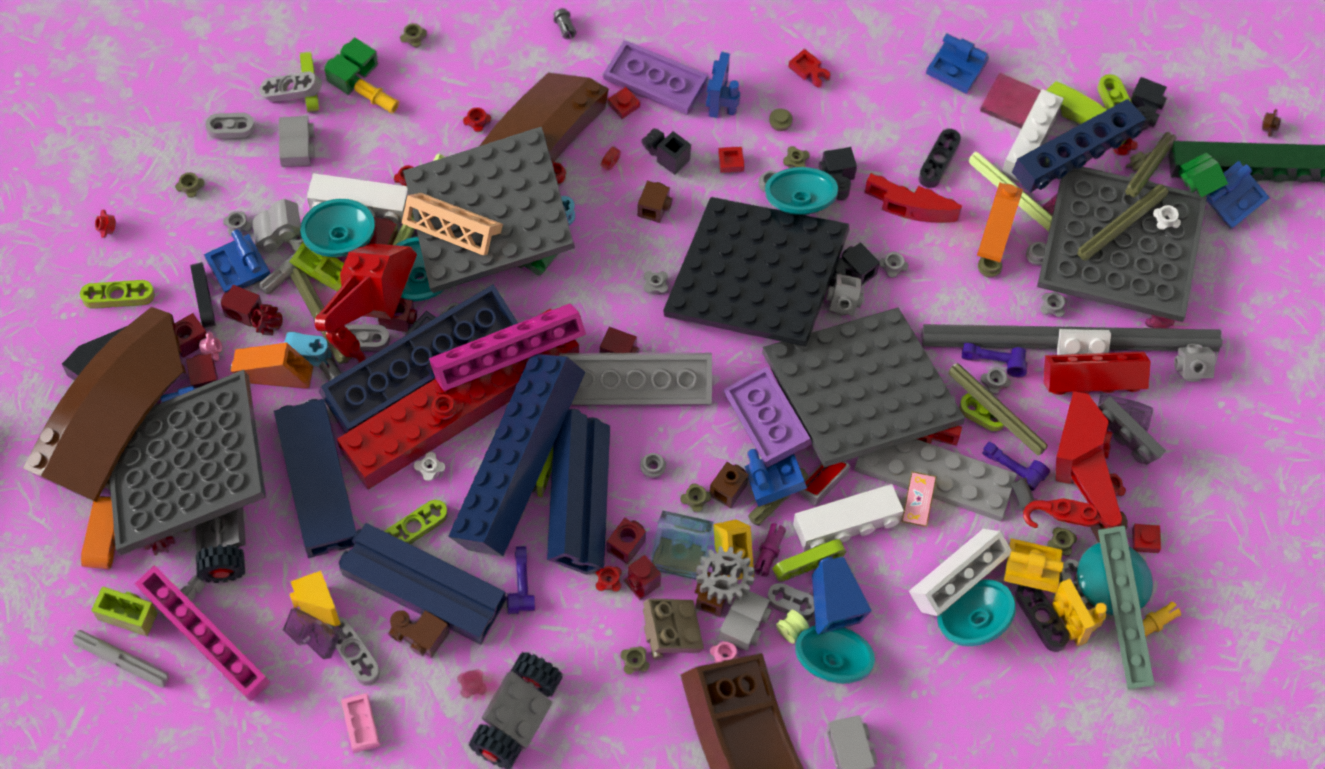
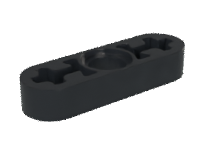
M945 129L940 133L920 170L919 182L922 186L934 188L941 181L959 148L961 135L958 131ZM949 138L953 139V141L950 142L948 148H946V141ZM941 154L945 156L946 161L937 162L933 156ZM932 168L935 169L934 176L927 178L926 176L930 174Z
M203 262L190 264L203 328L216 326Z
M1019 585L1015 593L1016 601L1045 647L1053 652L1063 650L1069 641V633L1042 590ZM1025 589L1027 592L1032 591L1034 593L1032 600L1029 596H1023ZM1038 610L1047 612L1049 620L1046 622L1038 621L1035 617V612ZM1053 634L1062 637L1060 643L1057 640H1051Z

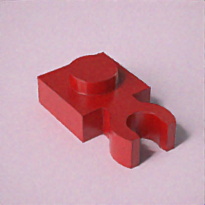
M805 48L788 63V67L804 81L810 77L813 84L818 88L822 87V80L819 77H823L827 81L830 80V72L827 69L821 68L822 62Z

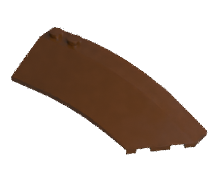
M548 72L511 107L479 146L542 126L553 164L572 141L605 110L609 88L590 77Z
M150 307L115 335L92 358L74 380L51 414L23 469L92 501H98L121 454L140 424L166 390L182 373L186 374L185 366L181 363L179 355L181 349L178 336L174 333L172 314L155 307Z
M763 653L697 666L680 674L694 726L710 769H804L780 713Z

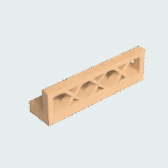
M423 193L407 195L402 224L483 256L488 255L491 237L501 234L503 224ZM413 208L418 209L423 218L419 222L411 220ZM435 216L439 217L443 225L439 230L434 229L430 220ZM455 224L460 226L464 234L460 238L455 237L451 230V227ZM477 232L484 235L481 247L475 244L471 236L472 234Z

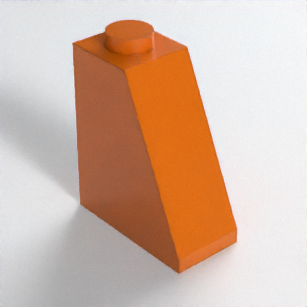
M999 182L977 256L1001 262L1023 189L1017 188L1012 184Z
M287 342L235 349L231 364V372L233 374L241 370L247 372L250 384L310 388L313 365Z

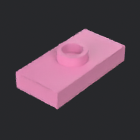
M368 693L341 699L353 753L380 747Z

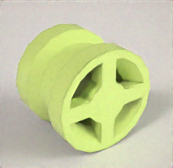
M790 610L785 620H780L776 623V628L784 639L794 644L799 634L803 630L808 629L809 625L801 614L795 610Z

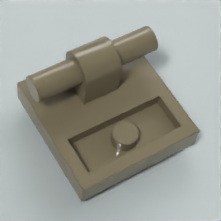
M648 598L643 602V614L646 623L644 632L647 643H650L653 660L662 659L663 653H699L704 649L693 600Z

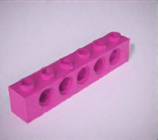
M569 303L431 357L429 361L436 381L446 391L586 335L579 311Z
M155 565L134 583L155 607L249 702L270 684L266 676Z

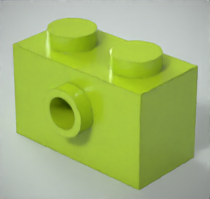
M104 586L101 587L91 609L98 621L144 636H148L158 614L152 602L143 600L134 593H122Z

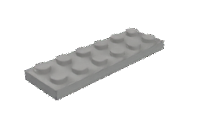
M712 353L559 354V356L568 357L586 372L571 405L712 404Z
M917 439L859 456L854 470L855 472L908 490L912 473L935 477L932 498L1001 521L1012 491L1011 483L1015 481L1017 473Z

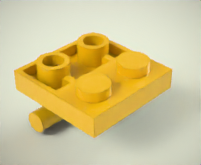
M1011 538L1009 543L1011 551L1006 561L1004 581L1056 593L1060 572H1062L1064 562H1061L1062 550Z
M1071 579L1060 582L1052 606L1058 617H1062L1065 628L1069 633V639L1074 640L1078 647L1086 644L1092 631H1096L1103 624L1107 608L1105 604L1098 603L1095 608L1087 610Z

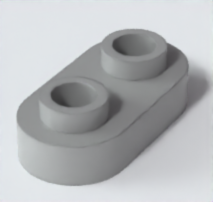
M216 113L209 116L205 123L208 134L217 139L246 138L255 130L253 118L247 113Z
M382 325L346 326L359 340L361 351H381L389 345V332ZM377 338L381 339L380 342H373Z

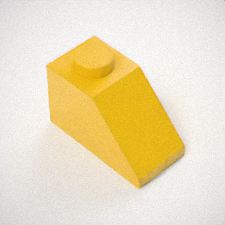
M737 519L713 524L716 552L718 553L720 546H722L724 552H728L729 547H733L734 554L742 551V559L749 558L750 565L748 567H754L751 526ZM742 573L740 574V577L737 578L738 580L743 579Z
M321 570L290 581L294 592L289 593L294 609L300 607L303 617L333 626L341 625Z

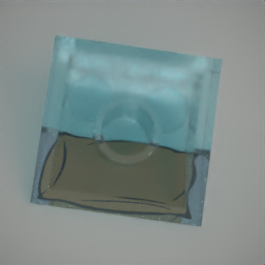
M663 510L658 521L651 562L660 572L696 580L697 576L700 575L696 573L697 565H702L700 563L701 557H706L714 522Z

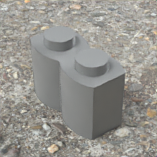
M308 116L279 117V158L282 167L311 165V158H315L314 143H311V137H315L314 123L309 122Z
M281 199L273 203L267 211L258 214L253 219L256 247L266 251H274L285 240L292 239L300 232L301 223L297 203Z
M751 591L749 594L742 592V600L738 601L735 598L720 629L718 639L730 642L734 646L748 652L750 646H756L762 631L758 629L761 623L766 624L772 612V609L769 608L770 600Z

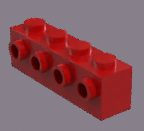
M1145 352L1045 355L1043 383L1049 393L1063 395L1066 392L1073 391L1086 394L1091 391L1113 393L1115 390L1138 392L1140 389H1149L1151 361Z

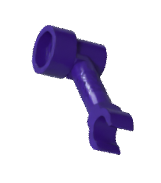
M964 343L961 357L964 360H978L980 358L1007 363L1008 375L1019 378L1027 374L1028 363L1025 361L1026 350L1024 348L1015 347L1011 350V353L981 349L972 343Z
M988 441L983 448L982 454L995 462L998 461L1022 478H1026L1031 491H1034L1038 484L1044 481L1050 473V469L1038 460H1033L1028 468L1020 465V463L1004 454L992 442Z
M516 546L515 562L518 593H507L508 614H519V611H535L534 595H528L526 546Z

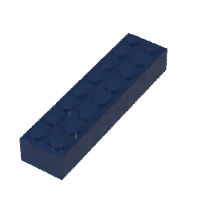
M494 284L323 384L320 386L319 393L346 434L436 379L429 358L518 324Z
M536 354L527 361L526 367L448 535L449 538L465 549L504 557L586 373L571 359L565 356Z

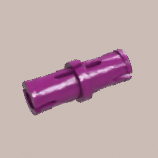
M776 523L770 525L765 542L761 543L759 547L760 554L754 566V573L757 575L760 574L762 569V577H768L774 558L778 557L780 553L779 546L786 533V529L782 525L779 526L777 531Z

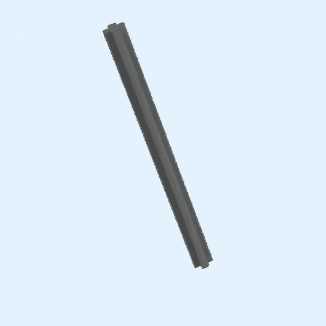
M923 324L921 331L922 346L964 347V343H972L979 347L1057 349L1059 329L1109 330L1111 333L1109 350L1178 351L1179 348L1187 347L1188 344H1199L1202 347H1209L1213 352H1219L1220 348H1222L1220 329Z

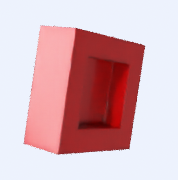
M624 87L607 99V104L621 119L640 108V101L627 87Z
M742 146L718 148L720 173L744 172Z
M1134 523L1132 527L1133 549L1136 552L1159 553L1161 550L1160 525Z

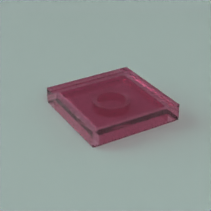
M999 73L981 105L980 111L1022 129L1041 90Z

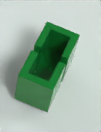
M354 37L349 43L342 46L340 55L337 54L334 58L327 61L324 67L327 82L349 95L354 90L357 81L361 79L356 74L358 73L366 78L378 66L377 52Z
M1207 152L1181 165L1183 173L1180 176L1186 187H1189L1192 193L1196 191L1201 197L1228 184L1219 163Z

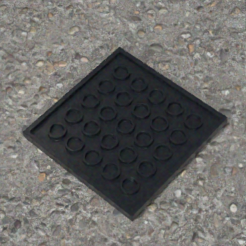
M710 197L663 309L664 317L806 347L848 236L849 224L807 215L789 214L776 209Z

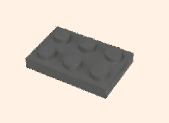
M1108 397L1097 405L1109 421L1108 428L1114 433L1113 438L1119 444L1126 445L1132 451L1131 455L1139 463L1144 462L1148 465L1159 459L1166 452L1114 399Z

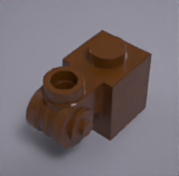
M398 610L391 615V628L388 635L400 643L404 639L410 643V649L420 656L426 654L432 658L450 633L447 623L426 610L416 624H412L406 611Z

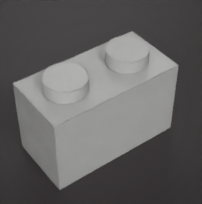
M860 715L828 722L826 733L836 769H874L875 765H877L876 753L874 749L869 748L867 739H870L869 729L866 723H862Z

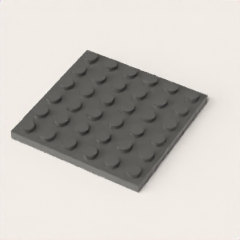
M542 126L403 171L409 195L423 193L503 224L501 234L491 237L488 255L484 256L417 230L429 287L432 293L575 248ZM413 208L414 220L419 222L423 218L419 210ZM435 216L430 219L434 229L439 230L443 227L439 217ZM455 224L451 227L455 237L460 238L464 235L459 225ZM476 232L471 236L475 244L481 247L484 235Z
M1087 167L1075 168L1069 171L1065 177L1060 179L1037 287L1183 322L1187 311L1207 195L1201 197L1194 192L1165 186L1169 192L1163 200L1091 258L1084 261L1077 255L1078 249L1159 184L1147 182L1138 196L1132 198L1131 195H1127L1125 192L1127 185L1132 180L1130 177ZM1166 205L1175 207L1179 213L1180 226L1178 228L1168 227L1165 230L1159 229L1157 227V218L1153 216L1154 210L1157 208L1161 209V207Z
M899 307L812 332L806 347L786 342H778L763 347V356L792 409L809 435L812 446L824 467L964 424V415Z
M245 370L155 405L140 424L110 476L115 547L120 555L266 498L249 375Z

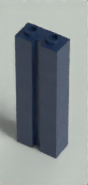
M311 399L303 404L295 406L286 405L278 410H274L308 558L328 554L329 550L337 548L340 551L354 547L355 544L352 543V539L354 536H357L324 399Z
M569 409L553 444L547 560L587 575L604 568L610 425L601 422L595 417L587 418V415L577 409Z
M365 523L362 529L359 528L356 531L357 536H354L352 539V543L355 544L352 550L345 551L339 560L342 576L420 615L426 610L447 623L450 630L480 645L483 643L507 600L505 591L368 523Z

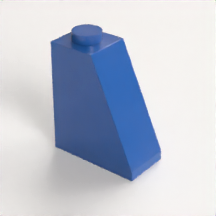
M844 556L835 559L827 557L818 563V568L812 574L815 626L818 635L859 624L872 611Z

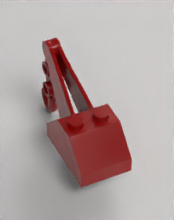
M373 243L348 253L340 273L341 288L316 316L314 322L316 330L326 332V338L344 357L355 358L358 364L366 360L365 354L360 350L359 340L344 325L362 316L392 319L417 253L409 246Z
M1073 391L1056 456L1055 481L1075 483L1088 503L1065 498L1050 501H1032L1025 506L1023 511V518L1030 527L1038 528V524L1033 522L1030 517L1034 510L1045 511L1058 521L1084 527H1094L1097 524H1102L1107 529L1122 525V515L1105 460L1109 459L1112 432L1108 431V419L1089 394Z

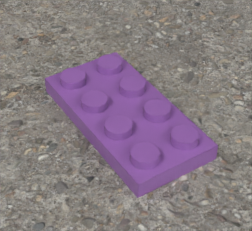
M624 40L604 71L603 79L623 88L627 87L632 92L687 115L706 84L708 75Z
M768 366L723 389L725 396L758 454L764 461L766 468L812 444L809 435Z

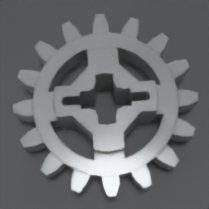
M720 546L718 553L715 554L714 551L709 550V558L701 557L700 563L702 565H697L696 573L700 575L697 576L696 582L702 584L700 586L701 593L708 591V600L715 596L717 597V604H721L722 599H726L728 604H731L733 597L741 601L742 592L749 594L750 587L748 585H753L754 578L752 575L754 574V567H748L750 559H742V551L734 554L733 547H729L728 552H724L722 546ZM712 566L713 573H711L710 577L708 578L707 572L709 568ZM742 573L743 579L741 583L738 584L737 578L740 577V574Z

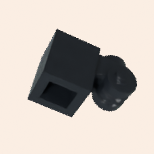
M1140 76L1130 100L1146 118L1142 126V130H1145L1149 127H1155L1160 116L1156 113L1157 109L1162 110L1168 98L1163 96L1167 86Z
M653 128L641 140L649 154L656 156L657 162L674 175L690 161L691 144L674 131L665 138L662 131Z
M846 147L823 151L822 161H819V170L828 173L837 182L838 195L836 199H847L851 188L850 180L855 179L857 169L852 148Z
M861 242L854 247L850 246L842 253V257L838 260L829 286H834L837 274L861 279L862 286L877 275L880 262Z

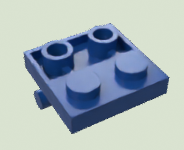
M946 33L943 38L944 43L927 67L926 74L967 94L988 63V53L974 47V43L964 38L960 40Z
M721 52L719 61L714 60L712 68L713 77L709 79L707 86L706 107H709V117L718 118L721 106L727 107L729 115H735L737 106L740 104L739 83L733 80L730 82L729 87H727L730 53Z
M1239 161L1224 172L1228 184L1207 194L1206 200L1230 229L1270 198L1250 175L1252 172L1251 168L1248 165L1243 166Z
M239 229L231 233L234 241L204 254L205 260L224 293L229 292L232 285L244 289L270 275V271L250 235L243 236Z
M756 449L748 451L750 463L744 467L746 473L749 474L748 479L758 507L807 488L795 453L766 468L764 461L759 458Z

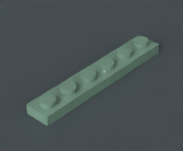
M1125 526L1098 530L1127 689L1155 685Z

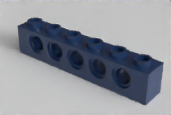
M1126 99L1017 158L1012 173L1029 193L1036 189L1042 190L1054 179H1062L1069 171L1075 168H1082L1087 161L1093 158H1100L1107 150L1118 148L1129 138L1135 139L1142 132V126L1146 118L1129 99Z

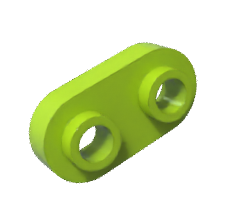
M1106 74L1100 78L1097 90L1107 110L1126 99L1130 100L1118 76Z
M967 393L962 397L959 409L964 417L990 431H1000L1005 427L999 420L998 422L991 421L990 418L996 417L971 394ZM968 406H973L976 410H970Z

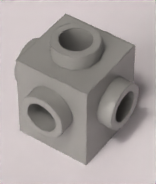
M837 274L834 286H829L826 300L830 301L829 310L834 311L838 315L848 314L854 316L856 307L860 308L863 300V293H860L861 279Z
M1188 344L1187 347L1178 349V356H1175L1174 360L1175 370L1185 380L1190 382L1200 381L1201 378H1214L1215 353L1209 347H1202L1199 344Z

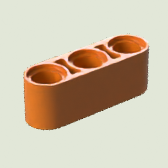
M100 496L98 501H93L81 553V565L86 568L109 570L112 567L116 551L112 501L109 496Z

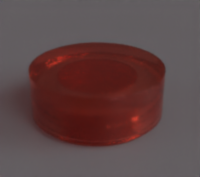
M612 146L603 157L600 166L607 171L611 170L618 162L621 150Z

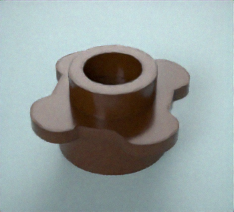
M1275 109L1273 113L1267 112L1264 116L1262 131L1269 132L1268 137H1272L1273 131L1279 130L1281 117H1277L1278 109Z

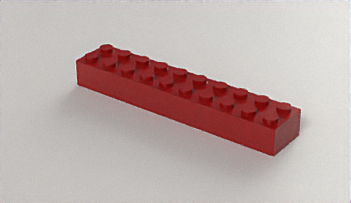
M574 339L539 354L559 356L560 353H579V343ZM529 358L446 391L441 388L436 379L432 380L337 438L341 454L367 490L371 489L509 403ZM441 394L451 396L457 404L455 415L446 420L436 418L431 411L432 401ZM442 406V407L440 408V410H447V409H448L447 406Z

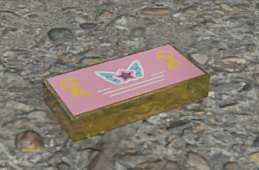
M911 471L902 523L927 527L937 476Z

